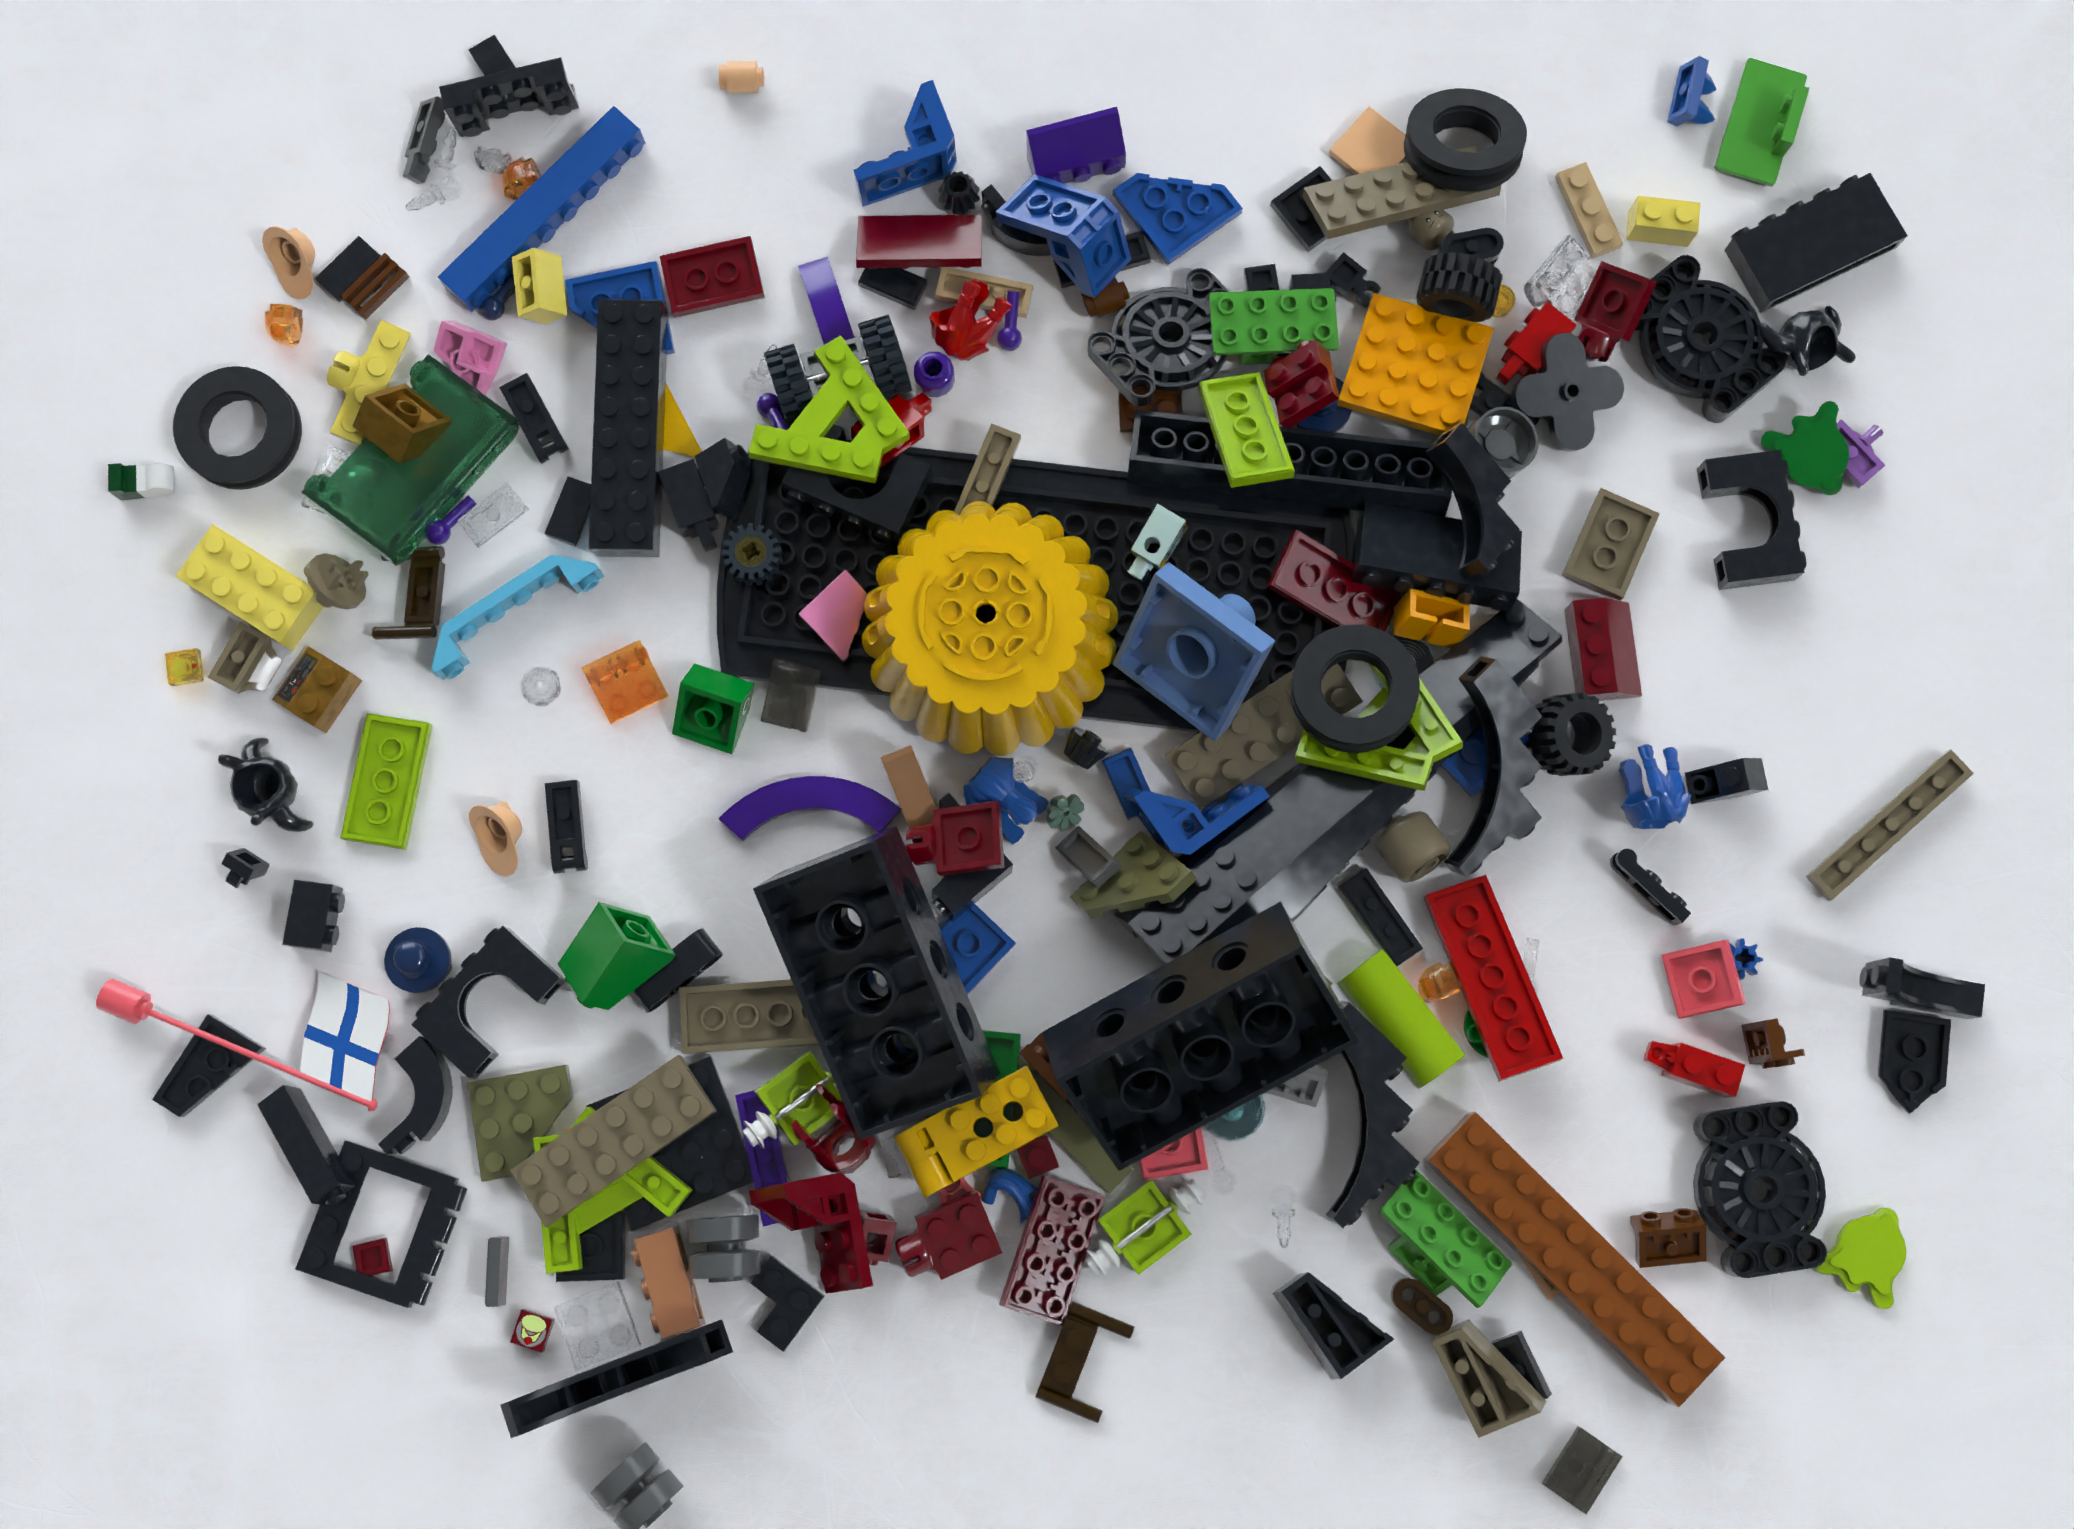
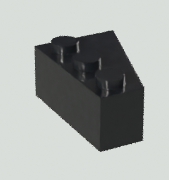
M1309 1272L1296 1275L1273 1292V1295L1330 1379L1344 1378L1394 1340L1392 1336L1380 1330L1365 1315L1353 1309L1342 1300L1343 1298Z

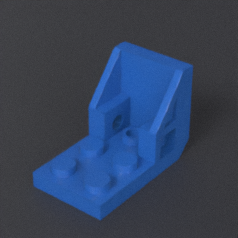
M933 80L920 85L904 126L905 135L910 145L907 148L908 151H896L890 154L888 158L877 162L867 161L861 164L859 168L853 170L858 195L863 207L945 179L947 175H951L957 163L954 133Z
M1033 174L996 211L998 222L1046 238L1053 260L1086 296L1095 298L1131 260L1119 210L1105 196Z
M1240 783L1227 792L1229 798L1220 804L1214 802L1200 812L1193 802L1146 790L1132 788L1123 795L1159 846L1171 852L1189 855L1270 796L1262 785H1244ZM1185 820L1186 826L1182 828V823Z

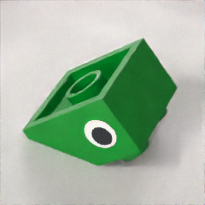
M694 663L680 682L672 734L733 754L750 710L755 683Z

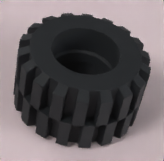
M1438 253V255H1432L1425 261L1416 295L1417 303L1428 312L1471 322H1483L1489 320L1494 315L1503 276L1500 273L1501 271L1494 267L1493 264L1476 256L1463 253Z
M1571 693L1547 697L1542 700V703L1536 704L1535 708L1542 717L1535 723L1533 731L1528 734L1529 741H1525L1527 748H1531V754L1542 766L1541 770H1547L1548 774L1559 776L1584 775L1594 773V770H1600L1604 766L1603 761H1609L1612 756L1609 750L1614 749L1616 742L1612 741L1613 735H1616V728H1612L1613 716L1607 715L1608 707L1604 703L1599 704V698L1589 696L1588 693ZM1569 721L1575 732V741L1572 748L1569 746L1566 738V728Z

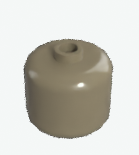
M1422 811L1412 812L1405 816L1398 815L1386 825L1387 828L1379 836L1376 847L1398 879L1404 883L1416 881L1436 869L1443 863L1451 851L1450 844L1429 815Z

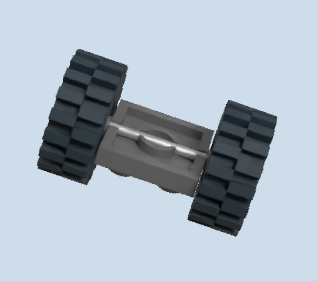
M889 314L858 323L863 344L860 336L845 340V342L885 399L912 391L902 351ZM795 344L764 353L788 429L812 400L809 389H811L812 396L814 397L829 378L814 357V350L800 354L806 374L804 376Z

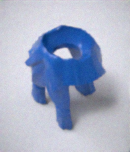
M1644 744L1638 747V751L1646 771L1652 796L1649 798L1645 794L1640 766L1633 759L1625 760L1620 763V768L1618 769L1625 783L1627 795L1620 808L1624 811L1626 819L1633 828L1663 829L1669 823L1675 821L1680 824L1686 816L1691 795L1686 794L1684 782L1679 772L1677 749L1674 747L1663 749L1668 770L1665 776L1658 768L1656 759L1653 758L1652 746Z
M990 757L976 775L963 786V795L966 805L998 801L1001 804L1002 833L1005 834L1006 838L1013 845L1024 835L1023 829L1017 825H1028L1037 815L1047 809L1049 802L1035 791L1030 790L1023 781L1013 776L1014 758Z

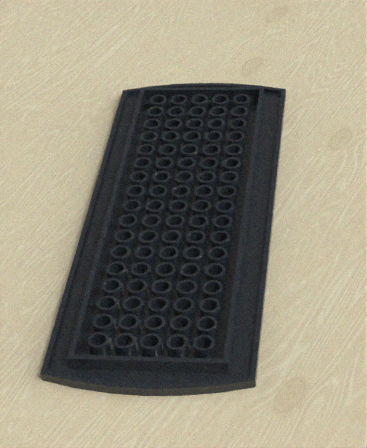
M909 447L902 452L931 465L932 477L906 532L917 528L926 530L927 522L933 514L942 510H955L978 455ZM900 454L879 468L876 483L830 474V484L838 493L848 498L864 499L871 497L881 491L886 485ZM749 458L747 465L751 475L735 516L730 519L727 517L720 551L717 581V640L721 672L742 679L890 696V692H884L877 688L871 678V667L876 659L869 656L862 645V634L866 627L872 623L867 618L865 611L862 613L858 632L854 635L849 649V656L845 662L800 618L799 613L844 570L858 582L867 594L873 589L880 587L876 580L878 564L890 555H898V541L894 539L891 542L884 541L873 534V530L862 527V529L854 528L845 523V518L836 514L829 517L818 512L813 504L806 501L804 504H799L790 500L786 496L787 493H785L781 483L789 466ZM1012 459L993 508L997 511L1002 505L1007 503L1021 504L1030 512L1032 518L1038 515L1055 517L1060 521L1064 529V537L1071 535L1080 537L1087 543L1091 554L1089 564L1098 565L1104 569L1109 578V589L1105 598L1111 600L1116 606L1118 622L1115 628L1108 634L1115 641L1117 653L1154 574L1158 571V569L1153 567L1145 582L1138 580L1128 573L1136 559L1131 549L1157 504L1186 520L1188 528L1166 564L1170 562L1218 599L1226 594H1235L1244 598L1251 605L1255 613V626L1275 640L1243 702L1293 670L1303 649L1321 633L1335 628L1271 590L1267 585L1291 533L1295 530L1302 532L1354 564V545L1349 509L1127 483L1128 472ZM748 523H753L755 527H758L759 524L763 525L767 531L770 529L777 538L783 553L781 554L783 562L782 565L779 564L778 566L780 570L778 574L773 573L771 575L772 580L768 582L765 579L762 581L763 584L758 586L756 582L752 583V586L746 585L744 581L738 582L729 573L722 556V550L725 549L723 545L724 540H729L730 538L728 534L731 531L734 533L739 531L737 527L740 525L743 528H747ZM749 544L741 552V561L749 566L757 565L763 560L765 551L758 544ZM1151 544L1147 551L1149 553H1156L1160 545ZM979 607L976 612V617L981 622V614ZM992 607L991 612L995 614V609ZM1347 661L1338 663L1345 673ZM1112 663L1108 667L1101 669L1105 682L1102 693L1092 701L1082 702L1083 713L1080 719L1200 732L1199 729Z

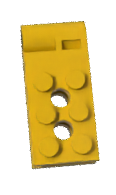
M1025 1066L991 1084L983 1096L945 1109L893 1138L924 1198L1055 1129L1059 1125L1028 1066ZM1012 1102L1020 1104L1023 1108L1022 1117L1014 1122L1008 1121L1004 1117V1108ZM981 1118H987L993 1123L992 1133L985 1138L978 1137L974 1131L975 1123Z

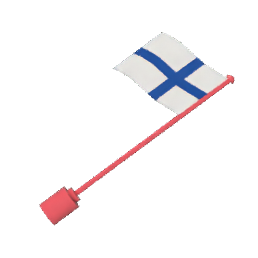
M318 971L316 999L303 1038L300 1071L152 1010L153 1003L149 993L118 980L109 979L97 996V1009L130 1023L137 1024L141 1020L147 1019L148 1016L154 1017L368 1107V1111H374L378 1107L377 1100L373 1099L376 1067L389 1025V1000Z

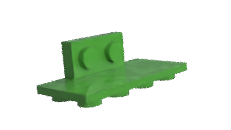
M1748 58L1714 166L1716 170L1767 186H1774L1783 157L1794 143L1810 88L1805 87L1806 74Z
M1332 288L1212 292L1209 295L1214 355L1239 354V365L1271 364L1277 357H1287L1297 350L1301 342L1307 340L1313 341L1316 339L1328 351H1336L1339 348L1335 293Z
M1417 1170L1415 1176L1407 1184H1401L1379 1210L1380 1215L1400 1233L1398 1237L1393 1239L1387 1249L1436 1296L1453 1285L1476 1308H1479L1485 1303L1512 1266V1262Z

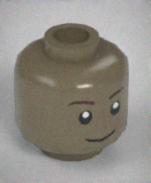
M1431 210L1407 220L1409 236L1427 250L1437 249L1442 245L1443 240L1447 236L1454 234V231H1452L1454 226L1453 217L1444 210Z

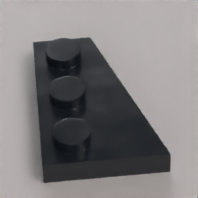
M207 1014L198 1028L257 1054L262 1053L266 1049L261 1044L211 1014ZM194 1035L152 1100L175 1115L185 1117L253 1059Z

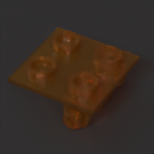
M640 639L581 667L610 724L669 697Z

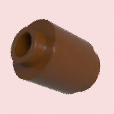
M1115 277L1095 298L1081 294L1090 318L1096 315L1100 318L1120 310L1123 305H1126L1125 300L1130 299L1124 281L1118 283Z

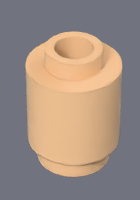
M727 61L726 65H719L720 90H727L728 93H758L759 87H764L763 67H758L757 61Z

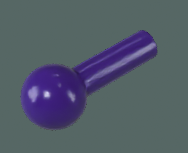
M1007 290V300L1012 304V307L1005 314L1004 327L997 335L998 345L1005 351L1016 350L1022 341L1021 333L1017 329L1020 291Z
M772 393L761 395L756 404L759 414L769 418L773 427L788 430L780 414L781 407L777 396Z
M467 495L442 520L430 521L425 527L427 540L435 545L446 543L451 535L450 529L477 505L476 502Z

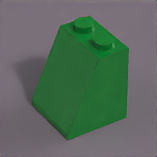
M598 902L558 962V965L565 975L566 982L571 985L576 993L579 1003L591 1009L597 1007L609 1010L670 963L676 954L650 916Z

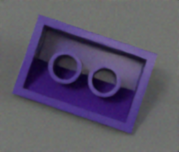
M1117 106L1026 130L1027 160L1032 175L1036 174L1064 184L1073 181L1082 183L1089 180L1092 176L1103 173L1105 175H1112L1125 168L1126 150Z

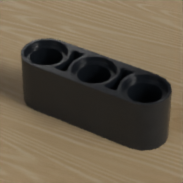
M703 928L695 931L672 949L676 954L674 959L631 992L646 1013H650L679 992V987H685L722 957L723 953Z

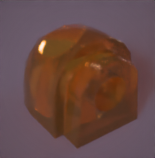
M521 157L510 163L504 170L502 188L505 197L508 199L517 200L541 177L538 166L532 158L525 160Z
M270 304L269 311H265L264 318L265 329L268 335L279 344L296 346L302 335L303 310L286 304Z
M1438 962L1425 969L1420 975L1417 985L1418 995L1425 1004L1441 1000L1461 991L1450 962L1444 965Z

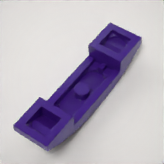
M828 257L799 265L798 268L823 344L825 345L839 336H842L844 341L854 338Z

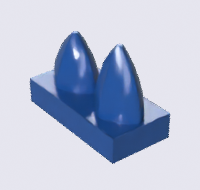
M1698 56L1679 67L1667 119L1668 123L1679 126L1687 121L1695 124H1706L1715 120L1709 107L1700 99L1701 95H1707L1716 91V86L1707 72L1709 60Z

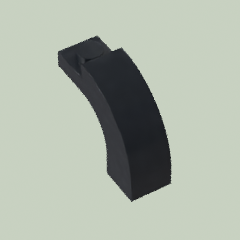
M992 184L982 191L981 208L991 220L992 235L1004 246L1018 253L1030 256H1050L1051 253L1046 238L998 222L996 211L1006 201Z
M422 1036L416 1038L394 1058L412 1080L415 1099L412 1110L406 1119L378 1143L386 1154L405 1153L416 1143L415 1136L420 1141H430L440 1130L449 1113L453 1089L450 1069L442 1053Z

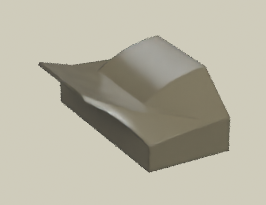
M240 622L208 678L238 694L246 690L265 691L279 669L282 660L273 649L269 636Z

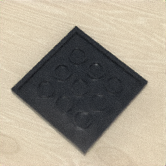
M712 1056L687 1066L717 1112L652 1156L693 1189L674 1214L754 1183L747 1149ZM626 1090L586 1105V1107H592L597 1111ZM644 1197L624 1208L631 1231L668 1217Z

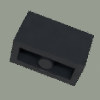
M294 880L282 945L332 952V947L336 945L339 938V927L336 926L338 913L343 911L345 896L342 894L343 888L333 884Z

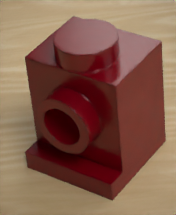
M860 1210L869 1265H877L878 1261L889 1263L897 1222L888 1214ZM868 1233H876L873 1241H866Z

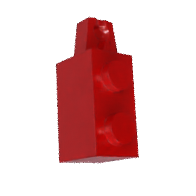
M1548 301L1540 310L1535 307L1523 321L1526 327L1521 332L1515 330L1505 341L1504 345L1507 349L1501 361L1506 365L1500 370L1496 379L1506 386L1517 373L1522 377L1538 374L1542 369L1540 352L1544 342L1548 338L1560 333L1572 334L1577 324Z
M922 392L908 401L897 395L888 402L910 433V439L883 454L880 468L924 437V418L932 411V401L925 393ZM859 420L851 427V440L863 428Z
M1651 1041L1647 1045L1643 1060L1662 1070L1661 1076L1724 1098L1737 1096L1745 1064L1684 1043L1665 1044Z

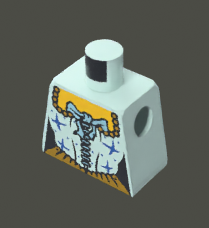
M1157 504L1131 549L1136 559L1128 573L1138 580L1145 582L1153 567L1160 570L1166 564L1188 529L1186 520ZM1158 544L1160 548L1156 553H1149L1147 551L1149 545Z

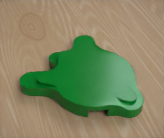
M1833 401L1823 403L1814 416H1795L1792 419L1794 429L1792 434L1786 435L1775 431H1767L1761 437V444L1772 451L1781 450L1783 460L1787 461L1788 475L1791 479L1803 486L1819 489L1826 495H1834L1841 490L1842 476L1849 460V447L1837 427L1836 419L1839 408Z

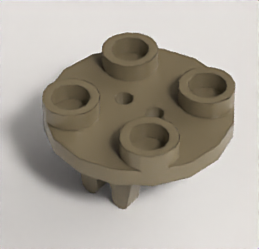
M325 553L316 555L304 567L303 571L308 579V583L316 593V600L326 608L334 606L348 610L356 608L365 599L366 586L364 581L368 577V571H360L363 561L356 560L350 564L336 555Z

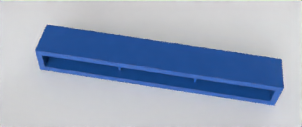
M613 106L438 276L445 289L471 313L476 308H479L482 302L498 286H502L513 273V256L531 248H538L542 243L549 242L554 237L556 230L564 222L574 218L578 208L585 201L593 199L598 194L600 187L608 179H613L618 175L621 166L630 158L636 157L641 152L643 145L646 143L641 130Z

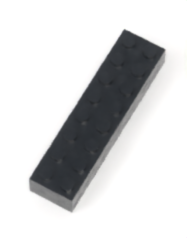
M598 299L589 550L596 556H660L662 482L658 471L663 470L668 311L662 300Z

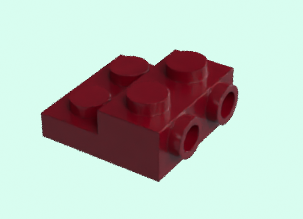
M1316 339L1301 342L1295 352L1287 357L1275 358L1271 366L1263 371L1267 393L1275 400L1279 424L1284 427H1292L1340 399L1330 352Z

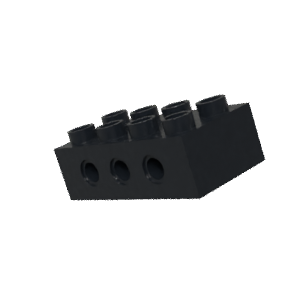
M897 826L781 871L753 888L859 1140L984 1095L1000 1074V1071ZM848 908L853 909L857 913L861 926L854 924L850 920ZM873 971L879 972L884 977L888 988L876 982ZM899 1033L906 1035L910 1039L914 1049L908 1048L902 1043Z
M1281 901L1042 1032L1056 1082L1118 1171L1359 1042L1336 994Z

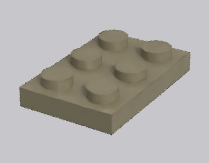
M1600 488L1562 576L1621 601L1626 594L1660 513Z

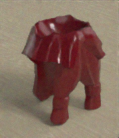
M817 1084L815 1086L816 1089L830 1103V1109L839 1119L818 1138H814L796 1119L791 1124L792 1130L797 1138L805 1143L806 1147L813 1153L816 1161L825 1170L831 1173H853L869 1159L871 1150L876 1143L875 1137L873 1135L859 1140L844 1103L837 1100L823 1085ZM855 1138L853 1146L846 1153L837 1155L840 1145L846 1139Z

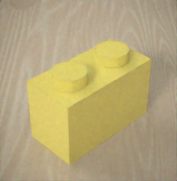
M1637 196L1628 211L1626 240L1688 247L1699 230L1701 203Z
M531 248L513 256L512 265L518 317L548 324L567 316L561 256L537 248Z

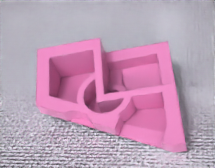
M441 321L433 351L442 361L450 365L452 373L458 379H463L473 390L472 396L474 398L483 400L498 372L507 342L456 321Z
M844 570L799 613L800 618L843 662L848 659L854 635L858 632L867 593Z

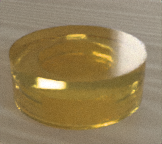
M1501 284L1492 317L1500 318L1508 315L1515 304L1513 290L1504 284Z

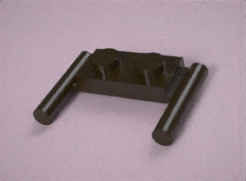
M443 546L383 548L381 550V559L383 561L411 560L404 617L405 625L374 627L372 636L375 640L436 637L437 629L435 625L440 623L445 564L442 562L445 556Z
M1072 1301L1035 1398L1098 1423L1103 1410L1071 1397L1098 1327L1130 1339L1135 1326Z

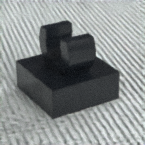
M245 848L226 853L221 863L231 870L225 882L235 888H238L240 883L247 885L250 880L264 876L270 866L269 863Z

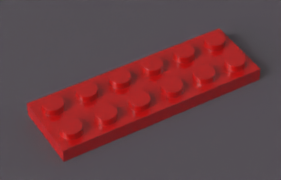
M1483 875L1426 894L1423 899L1498 1081L1501 1082L1561 1061L1563 1059L1562 1053L1487 876Z

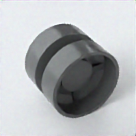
M1511 407L1493 408L1467 428L1509 479L1527 467L1537 454L1539 446L1537 430L1532 421L1517 409Z
M758 1215L687 1220L688 1243L707 1245V1251L689 1256V1279H708L709 1283L743 1280V1276L761 1273L760 1251L741 1248V1242L759 1237Z
M646 1442L629 1455L590 1492L604 1511L621 1500L626 1504L614 1519L615 1524L620 1529H639L642 1525L648 1528L673 1504L670 1499L684 1487L670 1469L664 1471L653 1480L650 1478L649 1474L658 1464L660 1458Z

